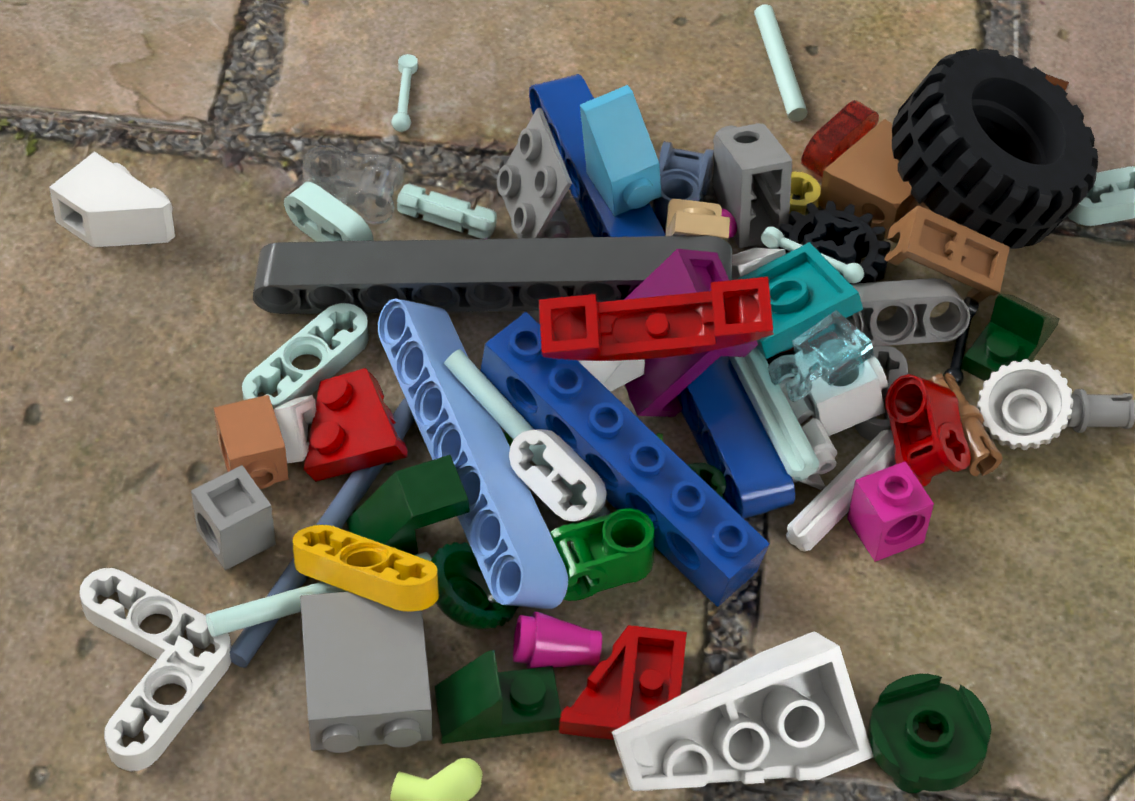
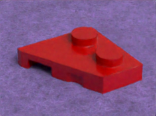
M367 368L328 378L319 383L315 404L316 412L312 421L309 448L303 469L315 482L407 458L408 449L395 431L393 425L396 421L389 407L383 402L385 397L378 380Z
M628 625L613 644L612 654L609 658L601 661L587 678V687L572 707L566 706L562 711L559 734L614 740L612 731L680 696L687 632Z

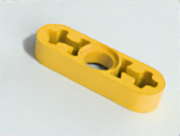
M330 525L309 526L301 529L293 536L295 569L303 575L399 611L412 612L424 610L433 606L439 599L438 570L436 565L429 560Z

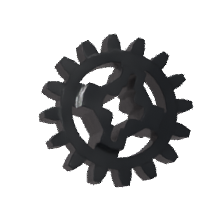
M828 201L825 210H819L813 203H808L805 216L793 210L789 215L788 224L781 223L779 226V230L789 240L799 244L803 241L802 245L810 242L820 253L847 265L850 263L861 265L864 270V276L859 283L877 282V279H884L888 264L885 261V256L890 252L891 248L890 243L884 241L886 230L884 226L871 228L873 215L870 213L864 214L861 217L855 216V205L849 204L844 211L836 210L834 201Z

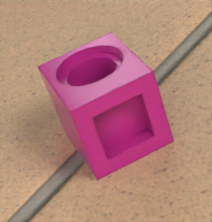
M906 461L855 480L847 520L874 562L924 543L934 503Z

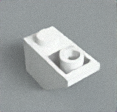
M95 151L49 187L56 222L92 247L168 243L175 237L172 217L173 208L167 196L159 189L149 188L132 177L123 165L111 163Z

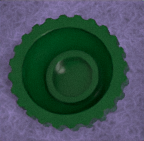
M453 542L451 545L445 544L443 548L437 550L431 560L438 570L439 599L436 605L448 618L459 625L471 629L496 628L497 625L504 626L506 622L511 620L519 606L502 605L496 602L468 543L463 542L459 544L458 542Z

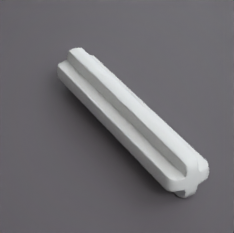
M891 430L881 431L788 524L786 538L790 544L796 545L800 551L811 550L849 511L855 480L896 464L895 445Z

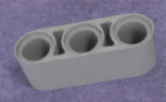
M929 278L857 283L851 285L859 292L863 310L845 318L833 327L826 328V330L836 335L842 346L856 340L861 348L946 342L958 338L965 332L969 325L970 312L966 303L951 284L943 279ZM942 302H950L944 314L934 318L930 317V313L936 305ZM892 305L898 306L897 311L890 319L877 321V316L881 310Z

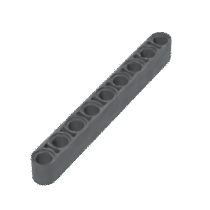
M716 236L277 242L264 246L260 251L253 290V301L261 309L277 314H320L328 307L339 303L356 305L365 313H381L384 305L389 300L395 298L441 307L446 312L539 311L540 299L596 294L598 302L624 300L676 249L717 252L729 280H732V248L727 241Z

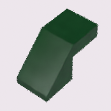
M447 455L395 471L347 519L346 523L351 533L412 555H417L418 547L415 529L469 513V500L452 457Z

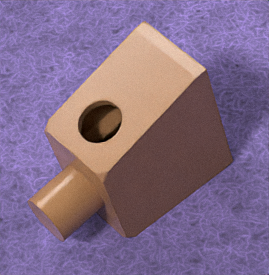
M886 119L882 120L824 169L818 205L826 209L827 202L834 201L836 210L844 211L849 204L855 205L854 215L857 217L867 213L872 214L871 228L884 226L886 230L884 238H888L890 227L919 205L930 210L924 203L919 204L911 194V185L908 181L903 182L898 172L899 160L894 159L892 151L893 124Z

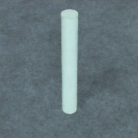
M761 5L754 12L788 118L793 122L803 120L808 112L774 10L770 5Z

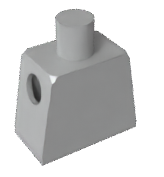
M757 123L741 127L725 126L715 134L713 139L714 193L719 205L728 210L735 218L737 232L734 239L738 247L744 248L763 244L761 235L767 227L779 229L781 223L788 224L792 159L765 124ZM756 199V203L751 206V200Z

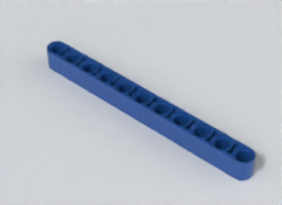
M576 74L530 86L529 101L532 114L535 113L537 108H542L572 182L569 190L592 236H665V232L649 203L641 208L631 209L614 216L587 175L580 104L590 101L594 97L583 77ZM720 356L677 395L682 406L681 412L707 464L715 466L726 479L724 498L741 517L745 519L792 505L795 501L793 479L788 475L729 356Z

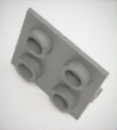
M537 108L527 127L521 131L518 143L506 165L502 166L498 173L497 189L503 197L511 218L512 229L518 238H568L570 226L565 220L563 212L560 211V203L572 182L542 108Z

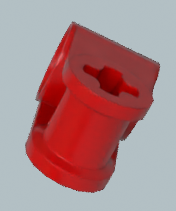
M907 374L896 379L889 387L885 398L886 410L889 415L895 445L896 464L906 461L923 487L931 482L932 477L948 470L960 472L966 469L970 464L971 456L968 443L964 437L956 394L950 388L915 375Z

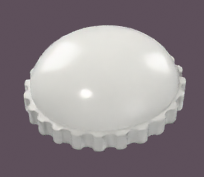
M1024 359L1022 362L1012 361L1008 366L1002 365L999 371L990 374L989 380L984 381L983 390L979 392L980 401H978L977 408L983 415L985 431L990 433L991 439H997L1000 445H1009L1011 449L1017 447L1022 450H1027L1029 447L1037 449L1041 444H1049L1052 438L1060 436L1061 430L1067 427L1068 419L1072 415V389L1067 386V379L1060 376L1061 372L1053 370L1050 364L1043 365L1038 360L1029 362V360Z

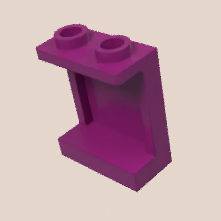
M676 249L624 300L711 291L710 282L729 281V278L717 252ZM757 340L708 352L645 359L644 375L624 384L637 416L675 417L682 411V406L677 397L682 390L720 356H747L759 345Z

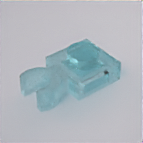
M835 310L792 341L795 355H783L776 358L768 366L771 383L775 386L786 378L795 377L785 384L789 399L795 402L809 394L812 389V382L819 377L831 386L874 355L872 342Z

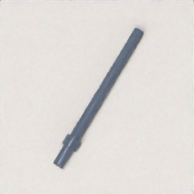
M406 398L402 400L393 413L396 421L393 426L398 437L403 442L404 436L415 422ZM394 461L352 472L316 525H330L341 529L385 465L393 464ZM294 557L266 597L302 587L308 576L299 573L295 569ZM280 618L244 628L230 649L231 662L239 667H247Z

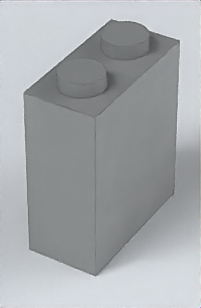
M351 592L301 595L311 751L326 749L334 753H344L354 750L359 746L387 744L392 747H408L416 744L418 741L432 740V708L422 610L412 612L399 611Z

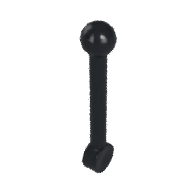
M971 297L963 300L970 312L969 325L965 332L956 338L951 366L943 374V376L946 373L952 374L959 387L964 381L961 366L971 320L979 308V302Z

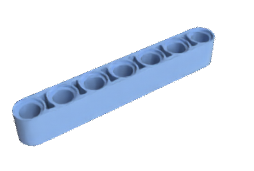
M396 298L389 300L384 305L378 320L380 341L432 460L447 455L452 457L467 494L470 508L469 513L457 517L493 598L502 605L539 609L556 608L561 604L568 588L566 567L529 487L511 467L509 460L510 446L500 425L444 365L446 359L458 349H461L467 356L445 309L437 306Z

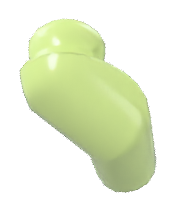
M461 758L445 767L430 779L399 771L392 786L390 801H468L479 792L482 770L476 761L470 758Z

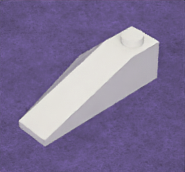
M815 631L760 652L612 731L630 789L633 791L704 787L707 783L733 781L755 784L764 783V779L796 778L799 781L817 780L874 757L840 646Z

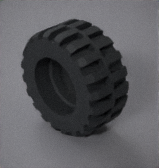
M975 48L957 51L955 54L947 55L939 60L899 108L892 125V151L894 159L899 160L898 172L903 182H909L912 187L911 194L919 204L924 203L932 212L1010 247L1009 249H1018L1033 246L1041 242L1046 236H1049L1093 188L1098 168V151L1096 148H1093L1095 138L1091 127H1085L1082 111L1077 105H1072L1066 98L1068 93L1058 84L1054 86L1045 78L1047 74L1036 67L1031 69L1025 66L1022 59L1011 54L1003 57L1000 56L998 50L983 49L977 51Z

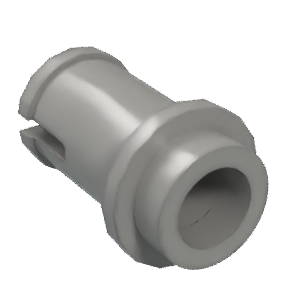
M1084 389L1073 391L1071 398H1073L1072 415L1068 419L1067 427H1072L1075 432L1083 433L1087 427H1122L1124 429L1133 427L1135 422V400H1132V394H1087Z

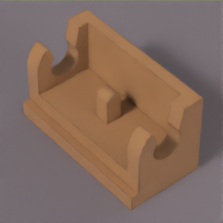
M919 205L890 227L887 240L898 244L893 251H890L885 256V261L893 265H899L907 258L972 287L966 297H971L978 302H981L990 295L995 296L1000 293L1010 247Z

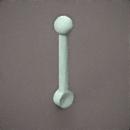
M409 54L402 55L398 59V70L402 73L398 111L393 116L391 123L393 128L399 132H404L411 126V119L407 112L412 74L417 72L418 60L415 56Z
M767 227L761 235L762 243L768 248L777 249L781 247L788 251H793L803 246L785 238L783 233L775 227ZM822 254L839 273L843 274L849 283H859L863 279L864 270L858 263L847 265Z

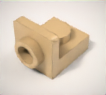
M671 199L667 207L665 236H716L727 241L729 238L730 217L721 216L722 207L719 204Z

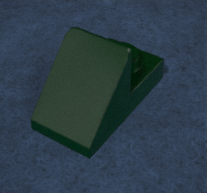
M999 293L995 300L990 322L965 354L961 369L985 381L990 379L992 372L999 371L1002 365L1008 366L1012 361L1022 362L1024 359L1032 362L1058 326L1060 318L1014 295Z
M495 650L485 652L434 686L442 744L559 730L561 709L553 666L498 672Z

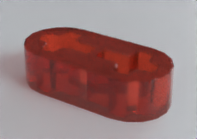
M858 100L851 101L813 135L803 152L801 165L823 178L825 168L878 124L879 114Z

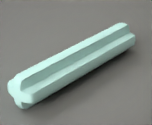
M754 348L745 357L729 356L788 475L794 477L797 481L806 480L809 475L818 471L819 460L766 358L757 348Z

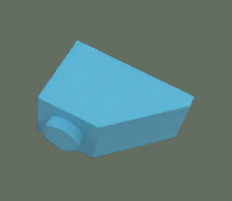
M626 85L580 104L587 175L612 214L617 216L631 209L641 208L652 200L661 197L659 161L630 87Z

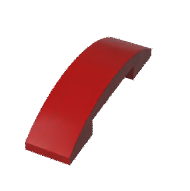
M768 277L710 282L711 291L606 302H598L596 294L540 299L539 315L542 355L545 358L584 361L654 359L708 352L774 335Z

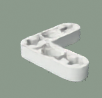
M102 568L88 575L80 586V599L87 620L98 628L157 659L109 719L105 727L104 739L111 761L118 768L127 771H140L150 767L158 760L226 673L231 664V641L228 633L212 637L208 630L206 616L121 570ZM114 592H118L120 603L112 599H106L102 604H98L97 597L99 595L110 597ZM124 608L129 610L127 618L125 616ZM153 614H163L172 619L170 627L159 634H149L139 628L141 622L147 616ZM185 629L187 632L188 640L183 638ZM210 643L215 645L214 654L204 651L199 657L194 655L193 645L200 649H205ZM175 683L186 689L184 698L173 705H162L153 699L155 691L165 684ZM143 711L150 717L146 724ZM143 729L145 738L143 744L133 741L127 748L124 747L122 741L124 735L134 738Z

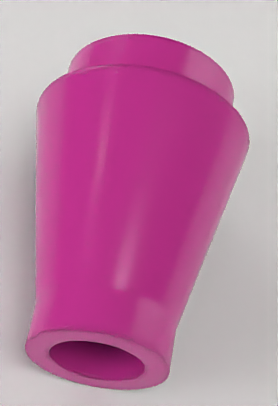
M534 611L532 616L519 615L513 640V662L525 663L527 669L547 666L557 668L598 665L602 649L601 631L589 630L538 611Z

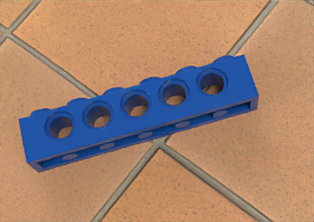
M527 312L523 313L485 343L480 371L534 429L550 430L559 435L600 476L605 484L606 500L616 510L631 508L640 510L648 515L654 526V546L716 607H719L757 573L770 543L578 360L543 357L540 324Z

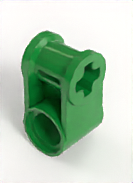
M631 508L619 509L611 514L578 524L563 525L550 532L568 574V588L564 597L566 601L583 600L597 592L627 583L638 582L646 578L652 571L654 564V526L648 515L640 510ZM624 544L636 545L635 547L630 548L621 547V545Z

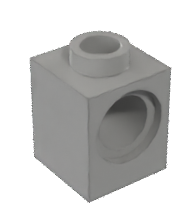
M243 465L191 490L197 531L224 570L276 545L272 506Z

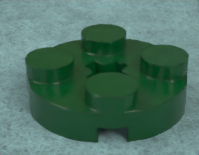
M913 674L897 679L883 690L878 702L872 709L867 737L874 759L881 769L892 777L894 784L907 793H919L923 790L938 792L959 787L978 774L986 757L991 735V722L985 707L972 691L961 684L959 690L950 685L940 683L941 676ZM926 722L931 730L940 728L943 734L939 736L936 742L925 741L917 735L919 723Z

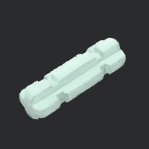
M405 184L398 195L397 210L402 214L418 218L419 214H422V220L461 233L466 228L469 229L468 235L480 239H489L495 230L497 213L494 210L479 205L474 210L470 208L471 203L435 191H431L427 195L425 194V188L412 184Z

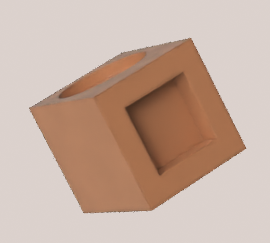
M269 395L214 407L218 443L227 472L243 465L259 489L289 480L286 448Z

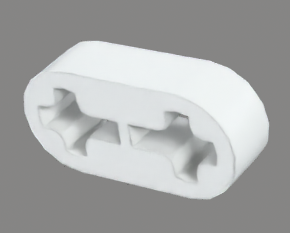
M534 429L524 431L515 437L509 451L512 469L556 515L564 520L580 521L593 518L601 512L607 495L604 482L559 435L550 430ZM545 444L547 448L542 456L554 468L553 471L545 465H530L529 462L534 456L529 449L530 445ZM563 478L571 485L585 484L587 488L583 491L582 496L587 502L586 505L571 506L569 504L573 494L561 481Z

